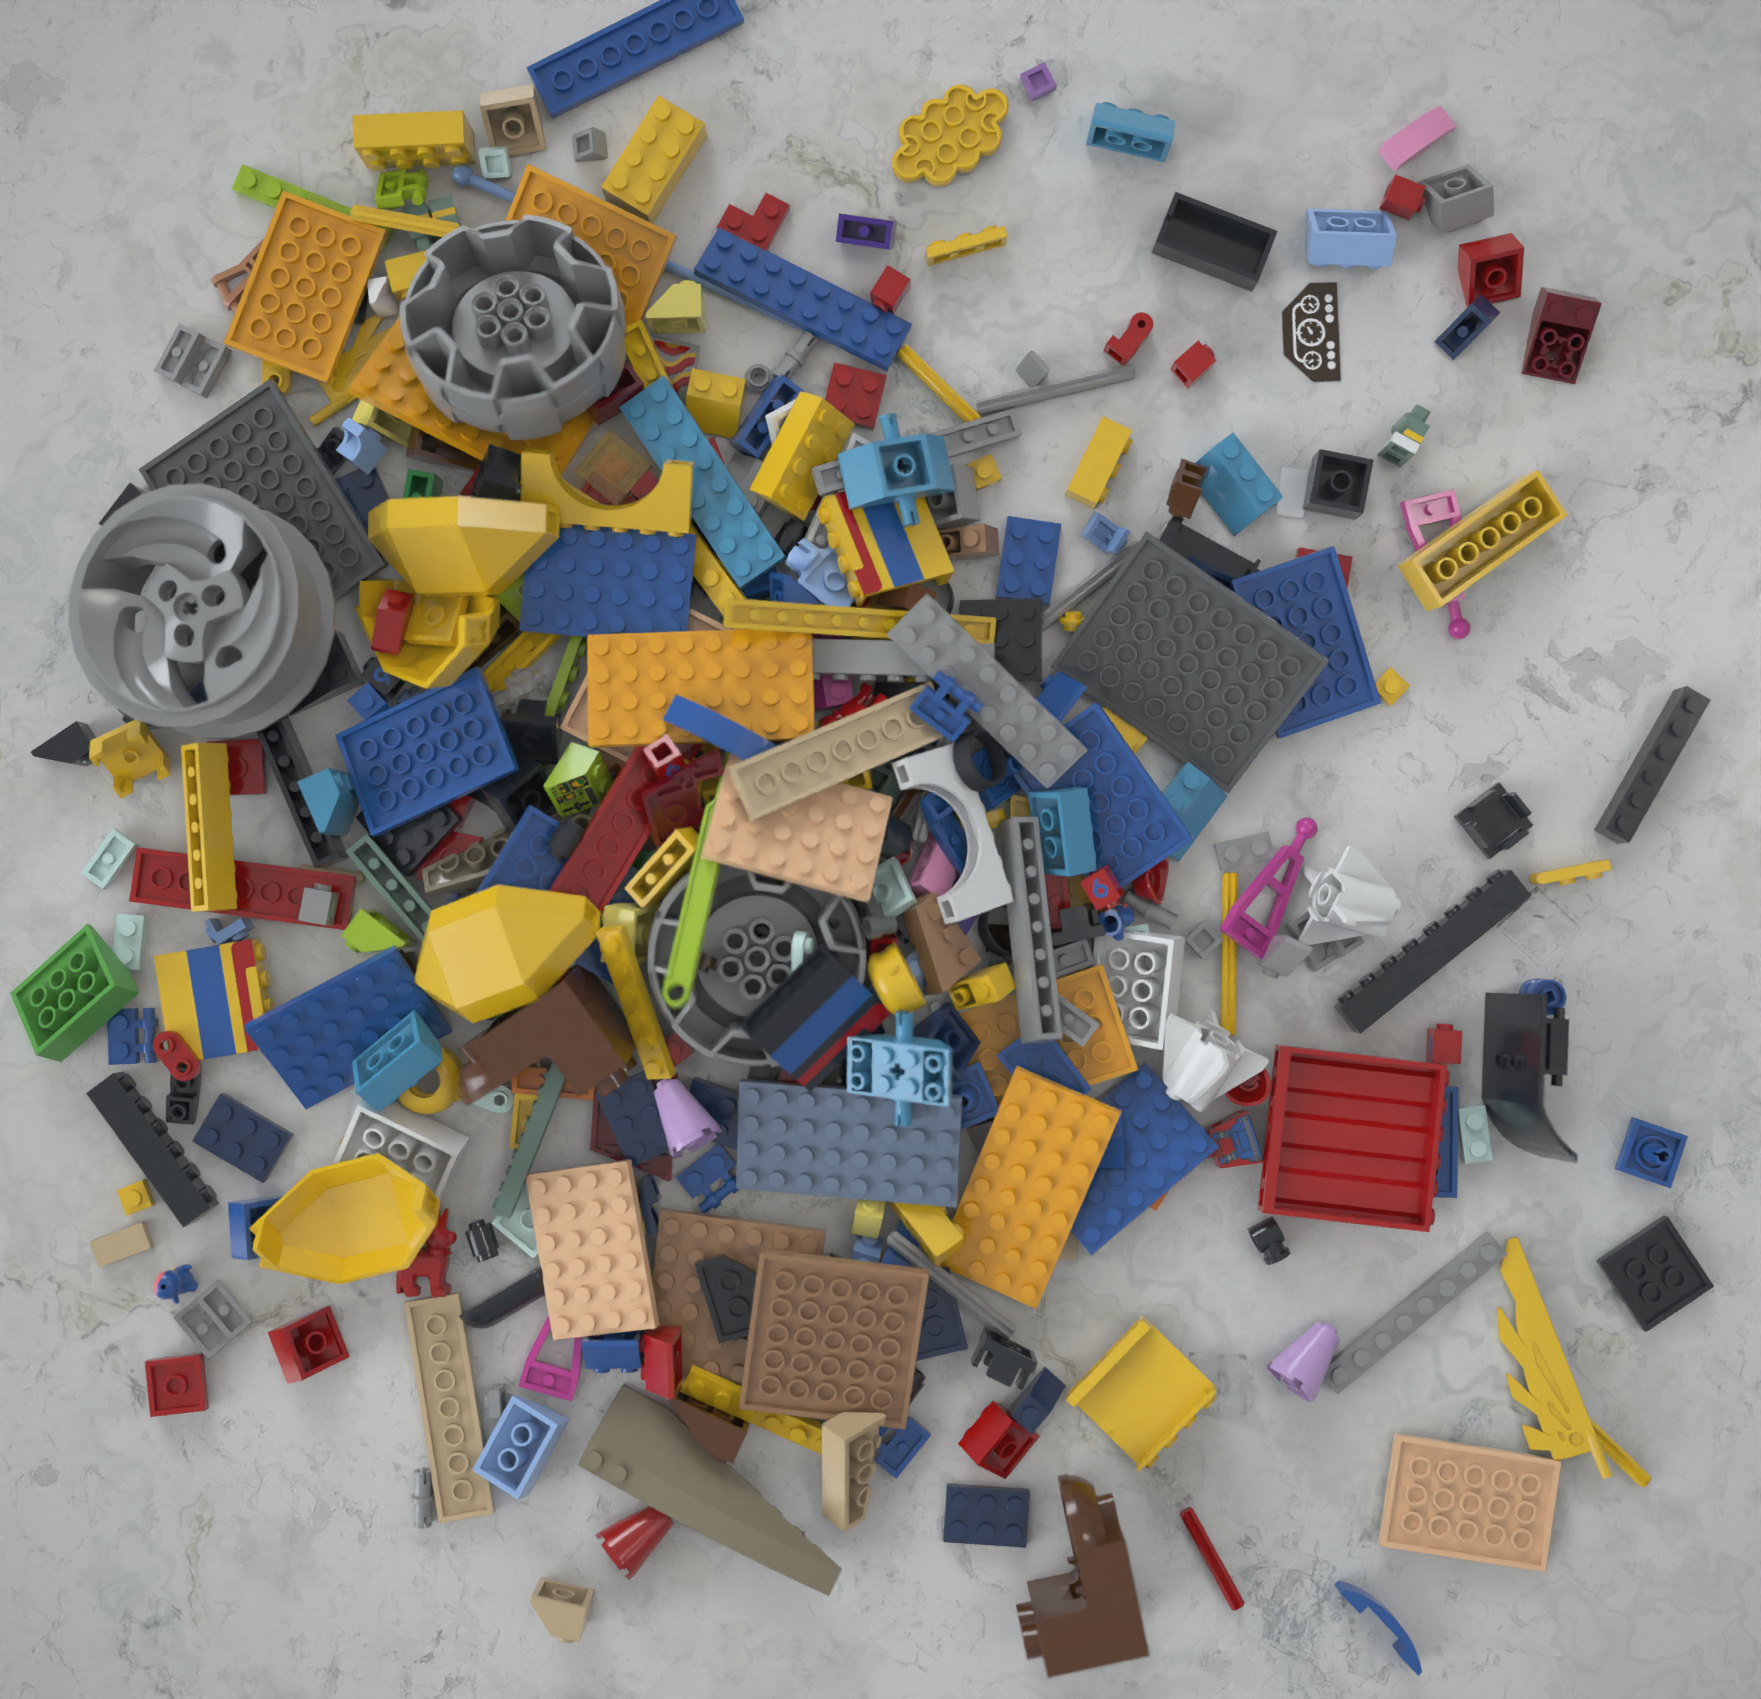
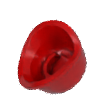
M1167 858L1132 881L1133 890L1138 897L1154 901L1158 905L1163 904L1169 871V861Z
M1264 1068L1263 1071L1224 1094L1231 1102L1237 1105L1255 1106L1261 1104L1270 1094V1076Z

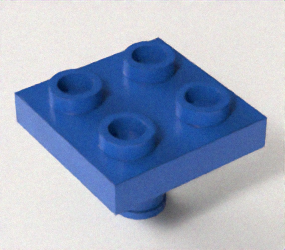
M983 747L972 754V758L978 772L990 781L992 775L991 761L986 748ZM1005 750L1007 768L1003 780L983 792H978L979 798L987 811L995 808L1022 789L1013 774L1019 773L1022 770V764L1013 756L1009 758Z
M981 1061L967 1066L960 1079L951 1082V1095L963 1096L961 1130L996 1116L999 1104Z
M1632 1117L1615 1169L1671 1189L1688 1136Z

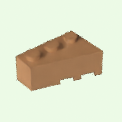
M936 892L920 895L916 898L917 904L902 912L912 945L915 944L920 960L917 961L920 970L923 969L928 985L925 986L928 995L946 992L982 960L957 922L945 924L937 901L939 896Z

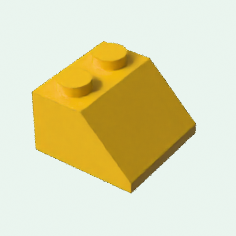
M692 368L686 395V408L704 434L728 439L734 437L740 428L748 390L746 379Z

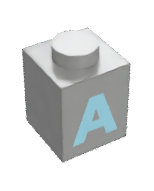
M315 883L314 888L305 887L298 920L321 925H333L339 893L332 892V886Z

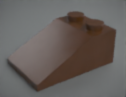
M414 426L411 427L406 457L474 472L481 464V460Z
M679 1388L675 1398L669 1399L670 1405L706 1451L712 1454L711 1457L721 1463L728 1461L733 1464L746 1437L750 1423L680 1392Z

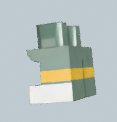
M452 195L428 201L429 206L426 202H423L421 205L414 204L402 207L403 213L459 223L461 227L458 204ZM409 231L412 241L420 252L428 250L442 238Z
M1416 404L1411 412L1405 413L1392 426L1391 432L1393 435L1381 446L1377 455L1401 468L1416 454L1430 428L1425 422L1431 412Z

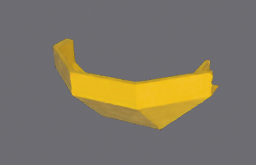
M461 496L388 499L368 513V540L418 594L429 597L501 595L559 538L560 509L547 504Z
M378 577V580L360 581L359 606H354L370 643H372L377 608L386 588L411 593L414 596L415 602L417 593L405 580ZM470 596L465 615H459L458 641L456 646L409 644L405 641L399 656L374 651L383 671L426 689L451 686L489 645L500 626V599L493 596Z
M503 885L493 886L431 911L417 959L414 981L431 998L473 1024L526 1005L544 995L597 937L596 932L600 929L601 912L585 896Z
M379 1153L312 1169L249 1228L256 1235L252 1250L261 1258L259 1268L335 1284H344L407 1269L437 1224L441 1200L426 1184Z

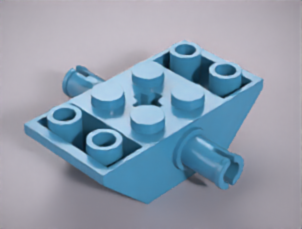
M891 413V416L884 414L879 417L884 440L871 442L837 455L849 510L895 502L899 503L903 527H909V524L915 526L921 523L915 499L956 491L944 437L926 433L901 437L896 418L897 414Z
M896 1011V1035L873 1034L847 1037V1092L894 1100V1125L899 1126L900 1124V1127L912 1126L913 1123L912 1102L945 1107L951 1106L952 1049L939 1040L914 1037V1012Z

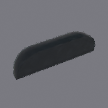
M541 1266L465 1310L459 1315L460 1319L470 1327L486 1329L495 1326L545 1295Z

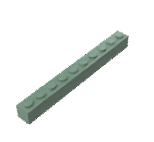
M550 1060L552 1062L551 1067L547 1068L544 1074V1078H546L544 1085L541 1084L538 1089V1100H535L532 1104L531 1110H533L531 1117L528 1116L524 1126L527 1127L525 1133H521L519 1137V1148L513 1152V1163L508 1166L505 1172L507 1178L505 1182L502 1181L499 1187V1191H501L499 1198L496 1197L492 1205L494 1207L493 1213L510 1219L514 1213L526 1183V1176L530 1173L566 1082L565 1077L552 1060Z

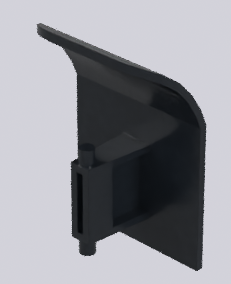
M1485 993L1481 1098L1492 1123L1502 1136L1517 1148L1540 1157L1578 1163V1155L1554 1130L1544 1108L1545 1074L1551 1075V1086H1563V1075H1567L1569 1019H1565V1008L1554 1007L1553 1018H1547V995Z

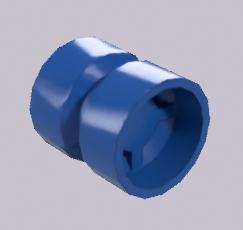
M1533 978L1524 982L1519 989V994L1547 995V1015H1553L1554 1007L1563 1008L1566 1004L1567 996L1565 989L1555 980Z

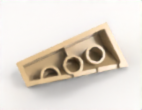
M842 1412L822 1424V1516L844 1532L866 1518L872 1488L868 1481L876 1469V1462L873 1461L875 1448H880L882 1437L878 1435L879 1427L885 1424L886 1415L883 1413Z

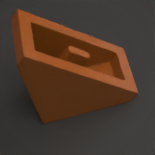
M917 583L880 593L877 604L895 610L910 611L926 593L935 600L937 592Z

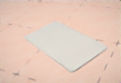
M1285 467L1281 469L1279 492L1283 498L1277 503V515L1303 518L1304 510L1302 508L1307 488L1308 470Z

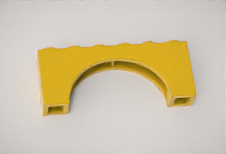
M526 448L522 451L521 502L547 504L560 509V528H572L573 524L584 525V529L600 530L601 526L612 527L614 532H628V529H640V533L646 535H654L656 531L668 532V536L683 537L684 533H689L691 530L694 462L666 459L659 483L649 494L628 504L604 505L587 500L567 485L558 471L554 450Z

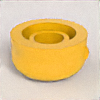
M895 942L888 945L885 950L873 953L867 962L869 977L878 996L889 1012L894 1015L896 1011L914 1012L927 1005L916 978Z
M441 1046L443 1060L435 1069L440 1076L438 1089L435 1092L429 1093L422 1090L417 1083L398 1097L402 1105L410 1111L423 1115L436 1114L450 1108L457 1101L461 1100L457 1087V1075L463 1063L447 1047Z

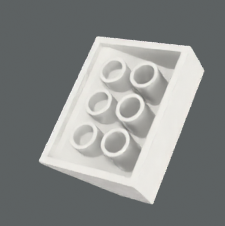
M1124 930V939L1121 941H1117L1108 935L1095 937L1093 952L1095 964L1092 967L1100 964L1104 966L1129 1044L1164 1050L1165 1022L1171 1013L1177 1016L1185 937ZM1101 948L1104 958H1099Z
M362 1099L355 1109L333 1164L379 1153L426 1184L440 1199L464 1152L469 1137L422 1114L412 1112L397 1102L388 1105L379 1112Z

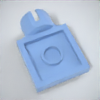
M803 538L798 542L800 544L798 547H793L785 562L787 566L798 574L799 579L797 582L818 601V605L851 607L855 600L848 593V582L845 574H842L838 568V557L835 549H832L830 545L826 549H819L808 539Z

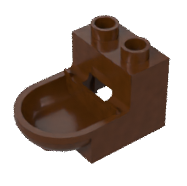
M576 964L568 970L562 982L556 981L544 995L534 1002L507 1011L495 1019L486 1030L459 1048L468 1062L458 1070L457 1087L461 1100L467 1106L486 1096L533 1063H536L538 1068L541 1067L543 1064L542 1057H549L578 1097L593 1087L596 1088L601 1097H604L621 1086L630 1077L627 1072L637 1065V1061L632 1056L636 1046L625 1015L598 977Z
M1067 1473L1057 1475L1073 1557H1068L1067 1561L1068 1564H1073L1075 1568L1069 1573L1027 1581L1031 1601L1016 1604L1027 1660L1043 1657L1047 1678L1149 1657L1150 1653L1126 1540L1120 1528L1113 1494L1108 1493L1096 1496L1093 1483L1078 1475H1068Z

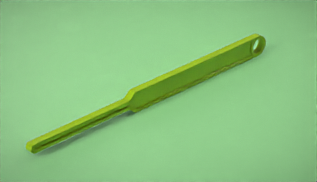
M727 751L725 752L723 761L724 771L729 756V752ZM723 775L719 778L715 799L706 805L663 989L665 1001L674 1008L683 1007L691 998L721 863L702 859L701 857ZM674 987H684L685 994L680 1000H669V993Z

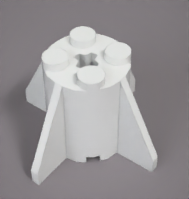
M1348 845L1336 869L1330 867L1328 868L1329 871H1321L1319 873L1310 868L1303 867V874L1312 883L1308 897L1313 898V907L1308 906L1310 918L1298 939L1300 942L1313 945L1363 935L1380 938L1386 936L1394 915L1400 910L1401 901L1396 898L1393 888L1358 848Z
M1213 1011L1209 1012L1206 1021L1203 1020L1201 1025L1199 1021L1193 1024L1172 1013L1165 1022L1162 1078L1168 1087L1166 1094L1174 1100L1179 1101L1182 1099L1190 1103L1198 1111L1203 1112L1214 1099L1263 1071L1269 1061L1267 1058L1244 1048L1238 1039L1235 1043L1228 1037L1231 1033L1219 1026L1216 1013Z

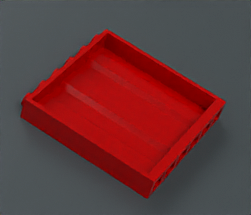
M1275 1044L1263 1152L1265 1162H1262L1257 1209L1266 1214L1430 1233V1225H1433L1435 1222V1210L1432 1209L1433 1198H1436L1438 1193V1183L1435 1181L1436 1170H1439L1441 1165V1155L1438 1153L1439 1142H1442L1444 1137V1127L1441 1126L1442 1114L1444 1115L1447 1109L1444 1091L1450 1081L1447 1065Z

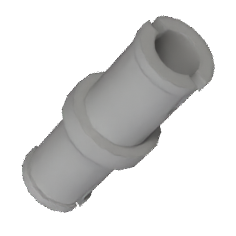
M804 331L794 347L786 351V357L775 372L772 373V376L776 377L783 374L790 379L798 367H803L805 364L804 359L813 347L817 345L818 340L816 338L812 340L814 336Z
M1132 889L1128 890L1122 903L1129 904L1132 909L1143 914L1142 917L1146 920L1150 918L1169 930L1178 917V914L1167 910L1154 901L1138 897Z
M419 1468L414 1470V1494L412 1495L414 1527L424 1529V1523H426V1528L432 1526L431 1503L434 1501V1493L431 1492L430 1468H422V1473H420Z

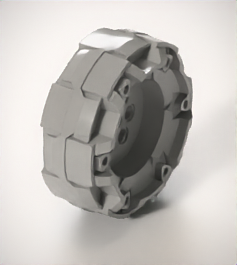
M524 214L521 221L494 222L473 229L463 225L443 236L424 253L426 261L414 276L405 301L400 302V325L407 354L414 372L430 400L447 418L456 424L462 421L483 430L508 433L510 440L533 439L562 431L564 422L584 412L602 396L608 397L621 376L626 359L624 306L610 266H607L589 245L574 236L571 227L548 218Z
M721 864L701 949L702 952L718 959L715 964L717 968L716 971L709 970L708 974L697 970L689 1002L683 1007L674 1008L665 1001L663 989L690 877V870L668 892L656 913L651 927L647 958L650 985L656 1002L676 1033L689 1045L708 1057H715L718 1060L740 1066H779L774 1059L748 1037L739 1025L782 983L772 979L771 974L775 969H784L787 972V977L791 974V951L785 955L779 954L776 951L777 943L786 940L792 945L795 931L809 932L810 938L814 939L813 951L822 944L863 985L867 957L866 941L860 917L854 904L848 897ZM832 918L839 919L840 923L837 927L829 925ZM766 923L770 928L769 934L765 937L757 936L753 931L755 925ZM732 933H738L743 937L744 941L741 946L732 947L727 942L728 936ZM754 951H761L765 954V961L760 965H755L749 959L750 954ZM727 961H734L738 964L739 970L734 975H728L724 972L723 965ZM749 979H757L761 983V988L757 992H749L745 988V983ZM674 987L669 993V1000H680L685 994V988Z

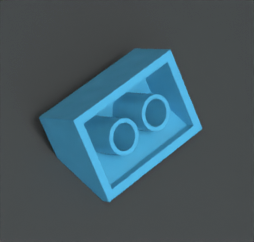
M1109 102L1096 103L1086 145L1164 163L1173 141L1176 121L1170 120L1165 115L1158 114L1152 116L1143 114L1141 110L1135 108L1128 110L1117 108L1115 104Z
M1234 432L1195 462L1207 467L1199 487L1202 488V496L1233 536L1240 533L1283 498L1282 494Z
M1189 762L1181 766L1162 792L1194 837L1192 841L1170 855L1178 862L1228 797L1211 778Z
M327 768L297 781L319 833L341 837L348 835L360 804L349 773Z
M1067 787L1028 792L1030 817H1038L1044 874L1074 876L1096 871V852L1093 843V826L1090 818V799L1087 788Z
M413 1010L352 1061L356 1094L379 1112L388 1105L395 1103L402 1093L408 1088L414 1087L420 1078L430 1070L436 1069L443 1060L440 1043L418 1012Z

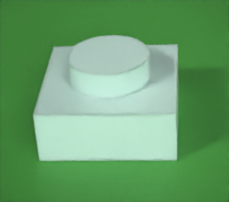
M507 146L479 149L478 153L483 179L511 176L512 171Z

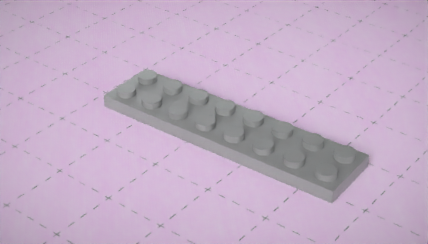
M928 593L887 633V636L931 678L940 670L946 676L951 675L955 678V683L968 692L970 690L976 695V699L983 704V707L978 713H975L969 707L966 711L1047 789L1087 752V748ZM947 692L959 704L960 700L950 692Z

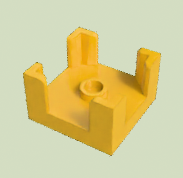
M133 720L90 741L89 759L96 767L100 766L101 760L113 776V789L120 799L133 793L135 780L156 770L158 780L171 775L170 756L142 721Z

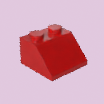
M1512 233L1459 244L1458 273L1467 307L1480 294L1490 303L1521 297L1524 246Z
M330 1306L299 1317L267 1332L287 1384L303 1381L350 1357Z
M658 1326L653 1329H647L644 1335L640 1337V1352L644 1353V1363L641 1364L640 1370L641 1380H645V1390L667 1399H674L683 1382L682 1326Z
M992 1401L983 1409L981 1416L972 1427L966 1430L964 1437L958 1444L978 1466L1006 1479L1040 1435L1035 1431L1033 1434L1028 1432L1011 1417L1009 1409Z

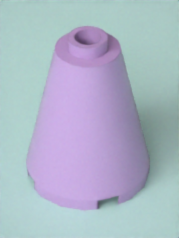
M663 1079L656 1084L657 1089L654 1091V1096L669 1151L674 1159L682 1157L681 1151L688 1149L691 1153L698 1150L717 1137L715 1132H722L720 1125L678 1079Z
M1316 1322L1275 1357L1266 1369L1277 1381L1280 1382L1282 1380L1288 1385L1287 1389L1308 1402H1313L1318 1395L1338 1345L1339 1338L1336 1335L1338 1331L1327 1322H1323V1324Z

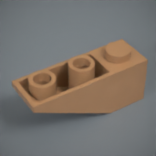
M979 524L938 531L950 561L1000 556L998 528L987 524Z

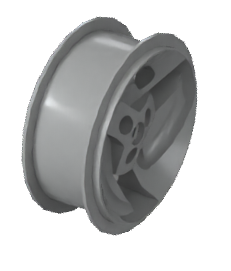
M205 484L169 485L138 496L115 511L95 532L77 564L69 593L68 625L74 653L89 683L110 705L135 720L172 728L205 739L237 738L264 730L290 714L311 692L329 657L335 635L336 602L329 573L316 548L295 526L269 511L260 509L230 490ZM224 543L226 557L222 563L216 564L214 551L220 544ZM265 547L268 555L261 567L260 578L251 594L240 573ZM155 565L163 566L151 578L148 586L145 589L144 597L140 596L142 588L145 585ZM225 594V599L220 604V599ZM144 610L148 616V621L144 630L137 633L135 631V615L137 612ZM195 635L194 641L191 644V638ZM238 648L242 653V659L226 668L224 666V656L230 649ZM177 662L191 666H205L204 685L209 699L208 702L197 704L189 695Z

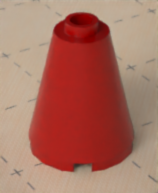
M647 1506L599 1531L596 1537L597 1539L604 1538L605 1541L601 1546L620 1571L622 1569L628 1570L629 1573L625 1577L630 1580L674 1525V1522L666 1514L651 1506Z

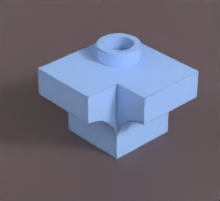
M348 417L341 427L345 433L344 439L336 451L352 465L368 475L388 449L380 443L382 437L371 428L366 430Z

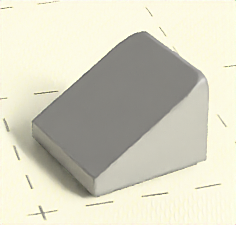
M591 127L572 135L576 162L608 158L605 132Z
M1031 350L1017 366L1016 373L1029 387L1038 386L1048 377L1049 368Z

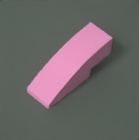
M1440 105L1384 142L1378 152L1395 173L1409 161L1415 160L1457 126Z

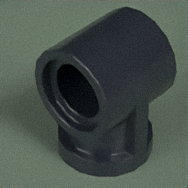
M1273 1216L1247 1229L1257 1250L1264 1254L1263 1260L1266 1265L1275 1264L1290 1255L1289 1248L1283 1244L1285 1241L1284 1235Z

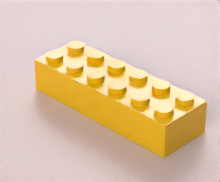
M1538 469L1518 478L1402 561L1397 567L1425 610L1436 609L1445 605L1568 515Z

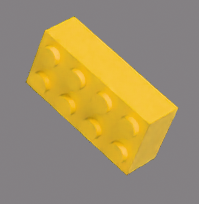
M658 95L602 184L601 189L605 199L653 224L707 138L705 123Z
M463 110L352 115L353 148L365 166L373 171H384L386 168L391 167L410 170L414 166L437 169L440 165L456 167L462 164H475L474 131Z
M800 391L749 490L783 514L805 521L819 494L811 469L836 461L837 455L844 446L854 423L825 399Z

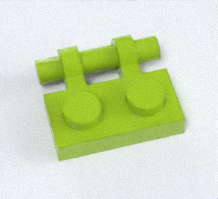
M406 169L380 173L375 195L377 208L395 210L405 205V201L408 199H412L415 205H421L427 197L426 188L429 185L427 172L424 169H418L417 172L407 173Z

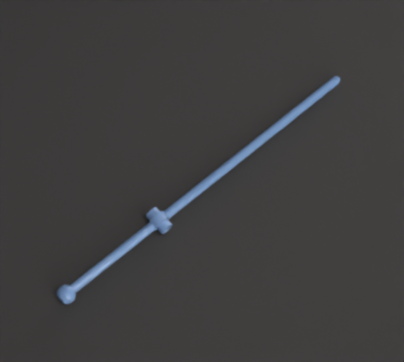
M458 165L453 171L452 178L458 186L466 187L472 185L510 203L513 202L515 192L474 175L471 168L467 165ZM667 261L664 268L665 271L685 280L695 281L696 284H701L703 288L803 332L805 331L694 275V271L672 261Z

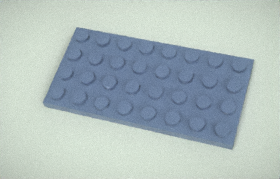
M741 1078L739 1081L736 1189L957 1208L963 1096L951 1095V1106L949 1107L912 1102V1126L900 1127V1124L899 1126L894 1125L895 1101L890 1098L848 1093L846 1086L819 1084L809 1092L800 1083Z

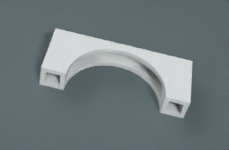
M954 743L892 763L900 790L923 789L940 796L955 810L966 833L968 851L963 873L948 892L937 897L945 924L961 921L1014 901L1011 894V886L1003 870V861L998 855L994 843V834L989 828L985 816V807L980 801L978 792L968 788L956 771L953 761Z

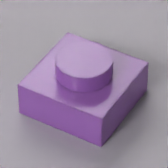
M1045 62L1020 74V80L1032 102L1056 90L1057 85Z

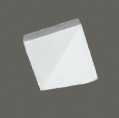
M384 276L369 279L367 283L369 304L376 315L380 318L397 314V298L392 293L389 278Z

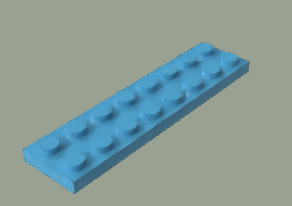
M664 375L619 407L661 471H663V464L666 459L694 462L692 517L740 589L745 588L787 558Z

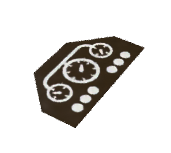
M1337 282L1309 283L1282 311L1284 356L1313 382L1341 381Z

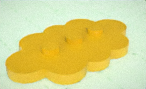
M962 84L950 87L943 99L928 100L922 106L920 115H912L905 118L899 127L901 147L894 153L892 158V171L894 175L905 183H913L924 177L931 185L944 187L955 179L957 172L968 173L973 171L979 163L980 156L992 155L1000 147L1002 131L999 124L1006 119L1009 110V102L1006 95L994 88L985 89L976 94L972 88Z

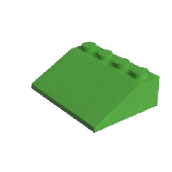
M86 924L10 994L36 1056L62 1062L137 996L139 991L129 970L93 926Z

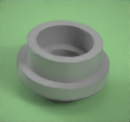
M762 364L751 366L745 374L747 386L755 392L765 391L772 381L770 369ZM756 375H762L764 380L761 383H757L754 381Z

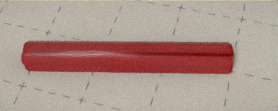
M1188 1507L1182 1510L1180 1517L1230 1608L1233 1611L1238 1610L1244 1606L1245 1602L1194 1509Z

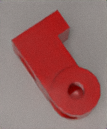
M1144 312L1133 315L1127 330L1121 338L1118 339L1113 335L1106 343L1103 351L1120 365H1126L1147 340L1153 328L1151 316Z

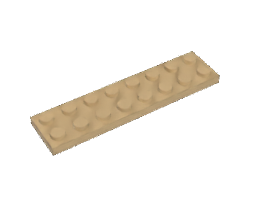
M927 682L730 766L727 770L750 820L758 819L945 737L909 709L910 704L926 685L934 689L932 682Z
M461 1292L450 1293L445 1297H426L404 1302L438 1521L439 1523L492 1515L496 1511L492 1484L472 1470L485 1447L467 1328L466 1324L459 1317L464 1312Z

